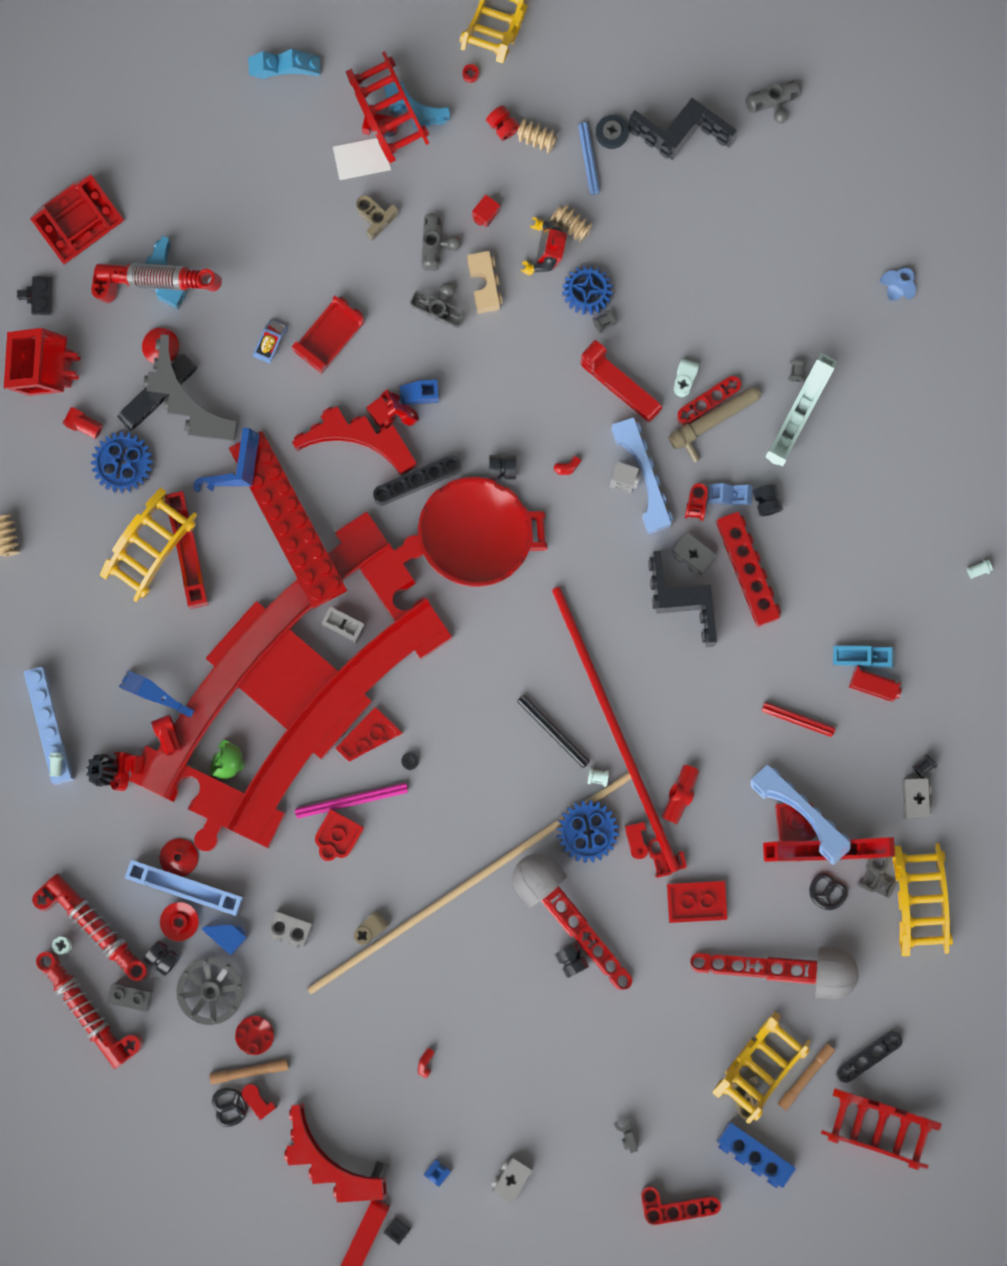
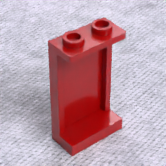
M334 296L330 305L300 341H296L291 346L295 354L321 374H323L365 323L363 313L356 308L354 310L348 306L349 303L343 297L338 298Z

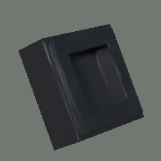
M395 1217L383 1233L399 1245L411 1228Z

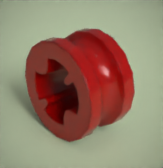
M468 64L463 68L462 77L465 82L474 83L478 80L479 70L475 65ZM468 70H472L476 74H473V77H469L465 73H468Z

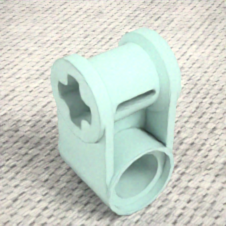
M681 358L674 385V392L677 396L685 397L690 393L700 363ZM682 384H685L684 389L680 388Z

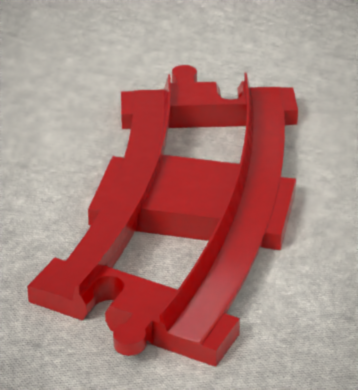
M367 511L335 532L341 544L330 551L328 555L342 581L357 570H360L394 620L393 624L369 642L339 671L290 630L312 609L298 579L266 609L256 601L205 658L214 668L186 705L189 709L194 710L191 718L180 713L174 723L175 733L182 750L173 755L166 756L162 746L159 747L158 751L145 746L141 754L144 757L142 774L132 773L129 778L130 782L171 802H175L179 794L180 784L185 779L194 778L199 782V793L192 799L188 810L207 819L203 828L194 837V844L199 850L204 852L214 850L218 844V834L223 827L269 849L286 815L276 808L311 755L314 753L322 760L372 704V701L365 694L403 659L415 651L419 659L422 660L452 639L451 634L425 596L417 600L414 606L408 610H399L393 604L394 597L399 592L406 591L416 585L405 565L411 559H419L423 556L417 535L407 537L402 546L393 550L391 544L387 542ZM238 688L286 729V732L265 759L245 793L187 766L200 741Z

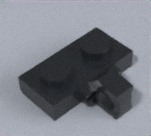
M32 276V286H28L27 290H17L18 300H27V304H31L32 315H51L52 277Z

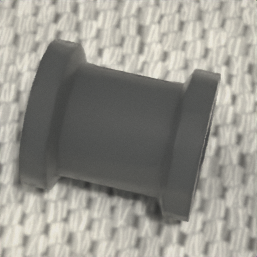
M607 310L605 314L598 318H592L599 333H602L603 329L617 324L610 310Z
M791 360V374L788 380L804 382V367L807 366V362Z

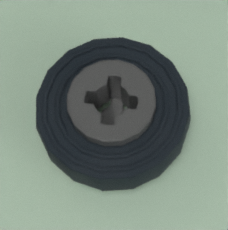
M617 115L603 117L595 129L597 141L607 149L621 147L626 142L629 134L627 123Z

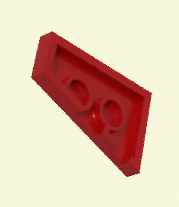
M374 707L335 749L350 762L403 733Z

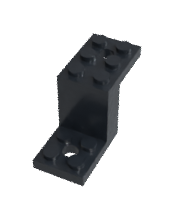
M694 98L689 100L665 132L636 110L630 115L628 125L629 131L634 136H640L649 147H655L664 158H670L671 160L677 156L699 126L705 134H711L720 145H726L728 148L734 143L737 133L735 128Z
M653 551L652 556L648 560L649 571H652L653 574L650 579V588L654 590L655 594L652 598V608L656 609V614L701 610L699 612L700 624H704V629L701 631L702 643H705L706 647H714L717 638L711 585L665 589L661 551Z

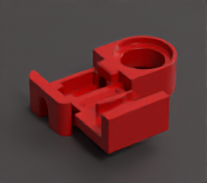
M388 389L381 394L384 399L388 400L385 403L388 415L392 413L397 414L401 421L408 426H413L419 420V416L413 408L400 404L399 395Z
M114 752V755H116L115 764L118 765L116 768L118 774L114 776L115 781H112L110 785L112 790L125 791L128 787L129 771L142 774L144 757L133 756L131 753Z
M657 838L652 839L648 844L650 859L653 858L657 875L654 877L669 876L672 873L668 872L670 868L662 850L659 853L651 850L652 843L658 842ZM683 851L677 852L678 855H675L680 869L687 868Z

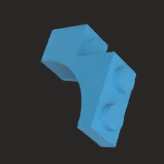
M295 49L287 50L278 55L262 51L248 57L249 76L260 79L284 74L321 75L320 56Z
M400 82L421 126L425 125L428 128L429 125H442L450 120L448 107L432 108L418 103L408 94L403 82ZM395 83L384 86L386 99L399 92ZM403 99L389 106L390 113H401L407 109ZM411 118L414 129H417V126Z
M162 236L160 240L156 241L153 247L154 252L152 256H148L145 264L167 265V256L171 246L169 238ZM156 289L155 291L158 300L176 309H179L187 294L186 290Z

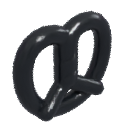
M819 873L810 884L809 896L815 905L821 909L831 911L839 908L845 902L848 891L843 883L835 881L831 875ZM821 879L828 880L829 883L823 893H815L818 881ZM835 887L841 889L842 895L837 902L831 904L829 897Z
M222 1088L217 1090L212 1096V1105L216 1110V1120L221 1126H235L246 1117L248 1105L241 1091L235 1088ZM223 1094L235 1095L233 1102L219 1105L218 1098ZM239 1099L241 1101L242 1109L238 1105ZM236 1110L239 1114L236 1119L231 1121L223 1120L221 1115L223 1112Z

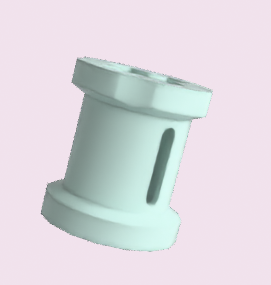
M590 767L587 784L596 783L607 787L609 770L600 771Z
M58 937L54 939L52 948L57 954H67L72 949V941L67 937ZM64 940L66 948H62L61 950V947L58 946V943H62Z

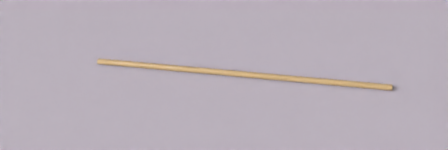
M629 772L584 801L587 805L588 801L592 800L594 805L631 780ZM560 817L307 988L309 993L313 994L556 830V827L562 826L558 820H564V817Z

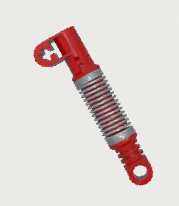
M98 263L94 269L91 293L96 299L104 303H111L116 298L118 284H126L128 287L179 291L192 288L215 292L220 289L222 278L210 269L191 270L185 266L129 263L128 265Z

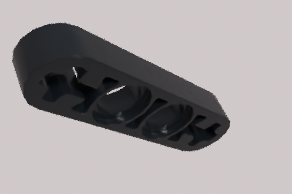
M888 1032L839 1066L836 1071L837 1079L844 1083L851 1082L897 1050L902 1045V1036L897 1032ZM890 1036H897V1044L888 1045L887 1047L890 1050L887 1051L886 1047L881 1043V1041L884 1040V1043L886 1044L890 1041ZM875 1046H880L883 1050L880 1057H875L872 1054V1049ZM859 1057H864L867 1061L864 1068H858L856 1065V1060ZM852 1062L853 1068L856 1069L858 1072L855 1074L854 1071H851L848 1074V1079L846 1077L841 1078L840 1075L843 1074L841 1070H849L850 1068H852L851 1066H849V1064Z

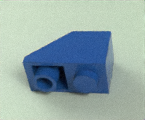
M437 379L420 380L400 386L401 404L439 403Z

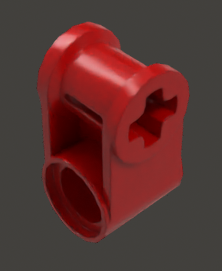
M697 483L692 486L684 518L691 517L704 521L708 494L707 487L704 484ZM694 489H701L704 495L696 497L693 493Z

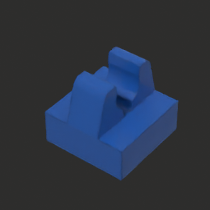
M435 1159L424 1173V1176L440 1187L451 1171Z

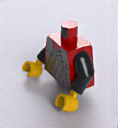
M536 217L532 218L536 223L534 226L530 225V227L538 231L543 229L536 263L532 265L527 261H523L522 265L526 268L520 271L527 275L533 274L534 271L536 273L549 272L562 260L567 233L563 232L559 223L543 221Z

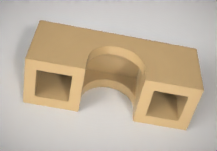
M489 251L467 255L470 278L481 277L487 283L483 289L474 291L477 314L500 310V304H503L501 292L497 293L496 286H499L498 275L493 273V268L496 267L494 256L490 257Z

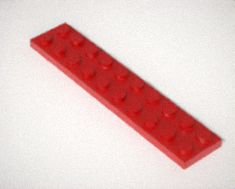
M263 431L258 432L259 441L253 482L249 488L314 609L347 592V589ZM241 441L229 447L236 464H238Z

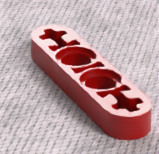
M730 376L683 406L677 413L678 422L682 425L690 424L738 393L741 388L740 379ZM729 381H731L732 383H737L735 386V390L733 388H730L725 393L724 389L729 386ZM713 391H719L722 394V398L714 400L711 394ZM698 401L705 402L706 409L703 411L698 410L696 403ZM690 406H692L694 412L689 415V420L686 418L682 419V412L685 414L691 411Z

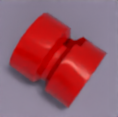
M505 105L497 107L486 118L489 126L492 129H496L495 133L501 141L509 139L520 128L518 121L514 117H510L511 113Z

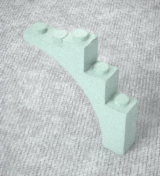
M820 353L766 455V458L772 463L784 465L838 361Z

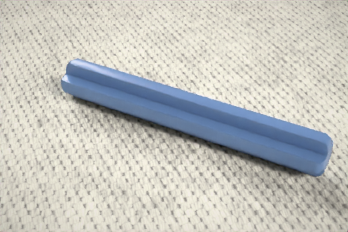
M582 122L578 124L589 192L591 195L599 194L600 188L589 125L587 122Z

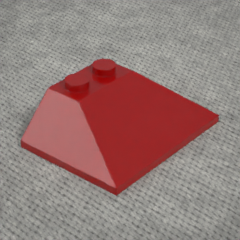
M91 174L66 187L44 203L29 218L63 265L124 221Z

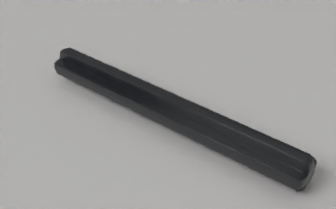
M522 695L517 700V703L581 768H585L589 764V759L525 695Z

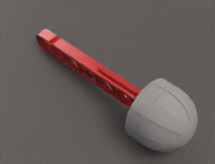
M531 854L521 859L514 869L512 881L516 893L528 907H532L541 901L569 936L574 937L603 974L610 977L608 980L616 989L626 990L632 985L631 975L624 967H621L617 958L588 925L587 919L559 887L567 877V874L553 858L545 854ZM559 901L565 904L563 912H559L556 908V904ZM571 916L577 918L578 923L575 927L569 924ZM583 933H588V934H589V935L587 936V938L589 939V941L582 939L583 936H584ZM595 946H599L602 949L600 957L594 955L593 950ZM608 961H612L615 965L612 972L606 969ZM620 976H624L627 979V984L624 987L618 983Z
M819 947L818 961L768 957L766 959L717 954L711 956L705 953H696L690 960L692 970L698 973H709L711 971L714 974L766 978L768 981L816 984V998L836 1000L844 998L855 989L859 979L858 966L853 957L847 952L836 948ZM701 958L705 963L703 967L698 968L694 966V960ZM722 960L724 962L723 968L715 969L713 967L714 961ZM734 962H742L744 965L743 969L740 971L734 970L732 967ZM746 962H750V967H755L756 964L759 963L760 967H762L763 969H759V972H755V968H749V972H747ZM774 965L782 966L783 971L780 974H774L771 970ZM794 966H799L802 968V973L799 976H795L792 974L791 969ZM805 967H808V977L805 976Z

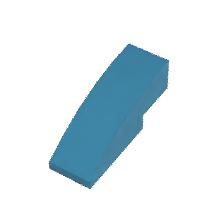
M833 646V665L894 668L895 649L892 647Z

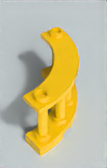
M480 0L470 25L461 34V49L465 50L467 45L471 43L495 51V54H498L496 61L504 63L510 52V49L507 48L510 43L514 44L528 7L525 4L526 0H508L517 5L515 14L511 15L485 7L487 0ZM485 14L509 22L508 31L501 32L478 24L481 15ZM477 31L500 39L501 43L495 44L474 37L473 34Z
M161 487L145 504L147 508L142 514L139 515L137 513L112 550L115 554L111 560L109 558L106 560L100 576L105 580L110 575H116L137 591L133 599L135 602L141 597L145 598L150 592L149 586L169 553L187 531L191 532L196 525L195 519L197 514L194 512L187 519L165 503L166 491ZM156 509H162L182 524L175 535L152 519L151 515ZM143 525L150 526L169 540L162 552L139 537L138 531ZM130 543H136L156 558L150 569H147L127 554L126 550ZM121 560L145 576L141 584L119 569Z
M935 843V853L906 855V853H902L901 846H895V857H892L895 879L899 881L900 888L897 894L899 910L902 911V921H899V945L902 956H910V948H913L915 945L943 944L944 952L949 953V945L953 944L952 934L950 933L948 892L944 868L945 852L941 851L939 843ZM935 861L937 872L909 874L905 870V865L912 862ZM939 880L940 894L918 896L908 894L907 884H910V882ZM941 902L942 916L913 918V916H910V906L912 904ZM942 924V936L917 938L911 936V928H914V926Z
M776 1011L760 1027L759 1032L755 1036L756 1040L750 1039L725 1072L726 1076L724 1079L718 1082L712 1092L718 1098L722 1093L728 1094L750 1113L746 1120L748 1124L753 1119L757 1121L764 1112L762 1111L763 1106L777 1085L800 1057L804 1058L810 1051L809 1045L811 1041L809 1039L801 1045L779 1026L778 1021L781 1015ZM770 1031L772 1033L775 1032L797 1051L789 1062L765 1043L764 1038ZM756 1048L758 1050L761 1049L783 1068L775 1079L752 1060L750 1055ZM742 1066L749 1067L769 1084L763 1095L740 1076L739 1070ZM736 1082L758 1101L755 1106L752 1105L732 1088L733 1085L731 1083Z

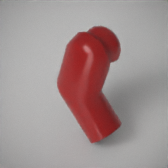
M573 456L569 463H556L553 470L558 475H571L581 463V460L577 456Z
M430 1048L425 1050L418 1063L417 1073L419 1076H423V1078H427L431 1073V1069L426 1066L435 1052Z

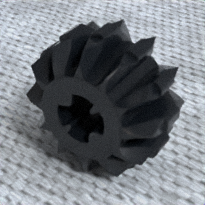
M108 754L93 755V759L88 760L89 766L86 767L88 769L86 776L89 777L88 782L102 787L108 786L112 781H115L114 776L118 774L116 772L118 765L115 764L114 758Z

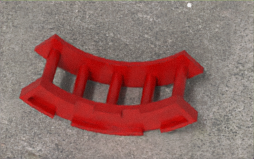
M384 51L382 52L384 62L361 74H355L352 68L345 71L351 87L353 86L354 94L372 132L377 131L375 136L390 164L396 161L394 156L396 150L421 137L425 144L428 145L427 136L430 134L425 125L421 126L394 70L396 66L392 56L388 57ZM387 68L389 69L390 75L367 87H361L360 84L364 80ZM393 81L395 82L399 90L398 93L375 105H369L366 99L369 96L368 94ZM401 99L404 100L408 112L383 125L382 123L378 124L374 116L378 111ZM412 118L418 131L393 144L392 142L388 144L384 136L386 131Z
M834 1088L832 1096L840 1098V1106L832 1132L821 1130L820 1133L828 1136V1141L838 1144L840 1140L907 1162L909 1163L908 1167L919 1170L920 1167L929 1168V1165L920 1162L928 1133L932 1129L940 1131L942 1123ZM852 1102L858 1104V1111L850 1137L848 1138L839 1135L847 1107ZM869 1108L879 1111V1119L871 1145L857 1141L865 1113ZM890 1115L899 1117V1122H901L892 1152L878 1147L886 1120ZM913 1122L920 1125L919 1129L921 1131L913 1157L910 1159L900 1155L908 1126Z

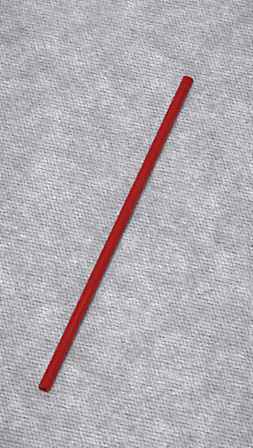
M561 587L554 588L552 593L671 873L679 871L681 869Z

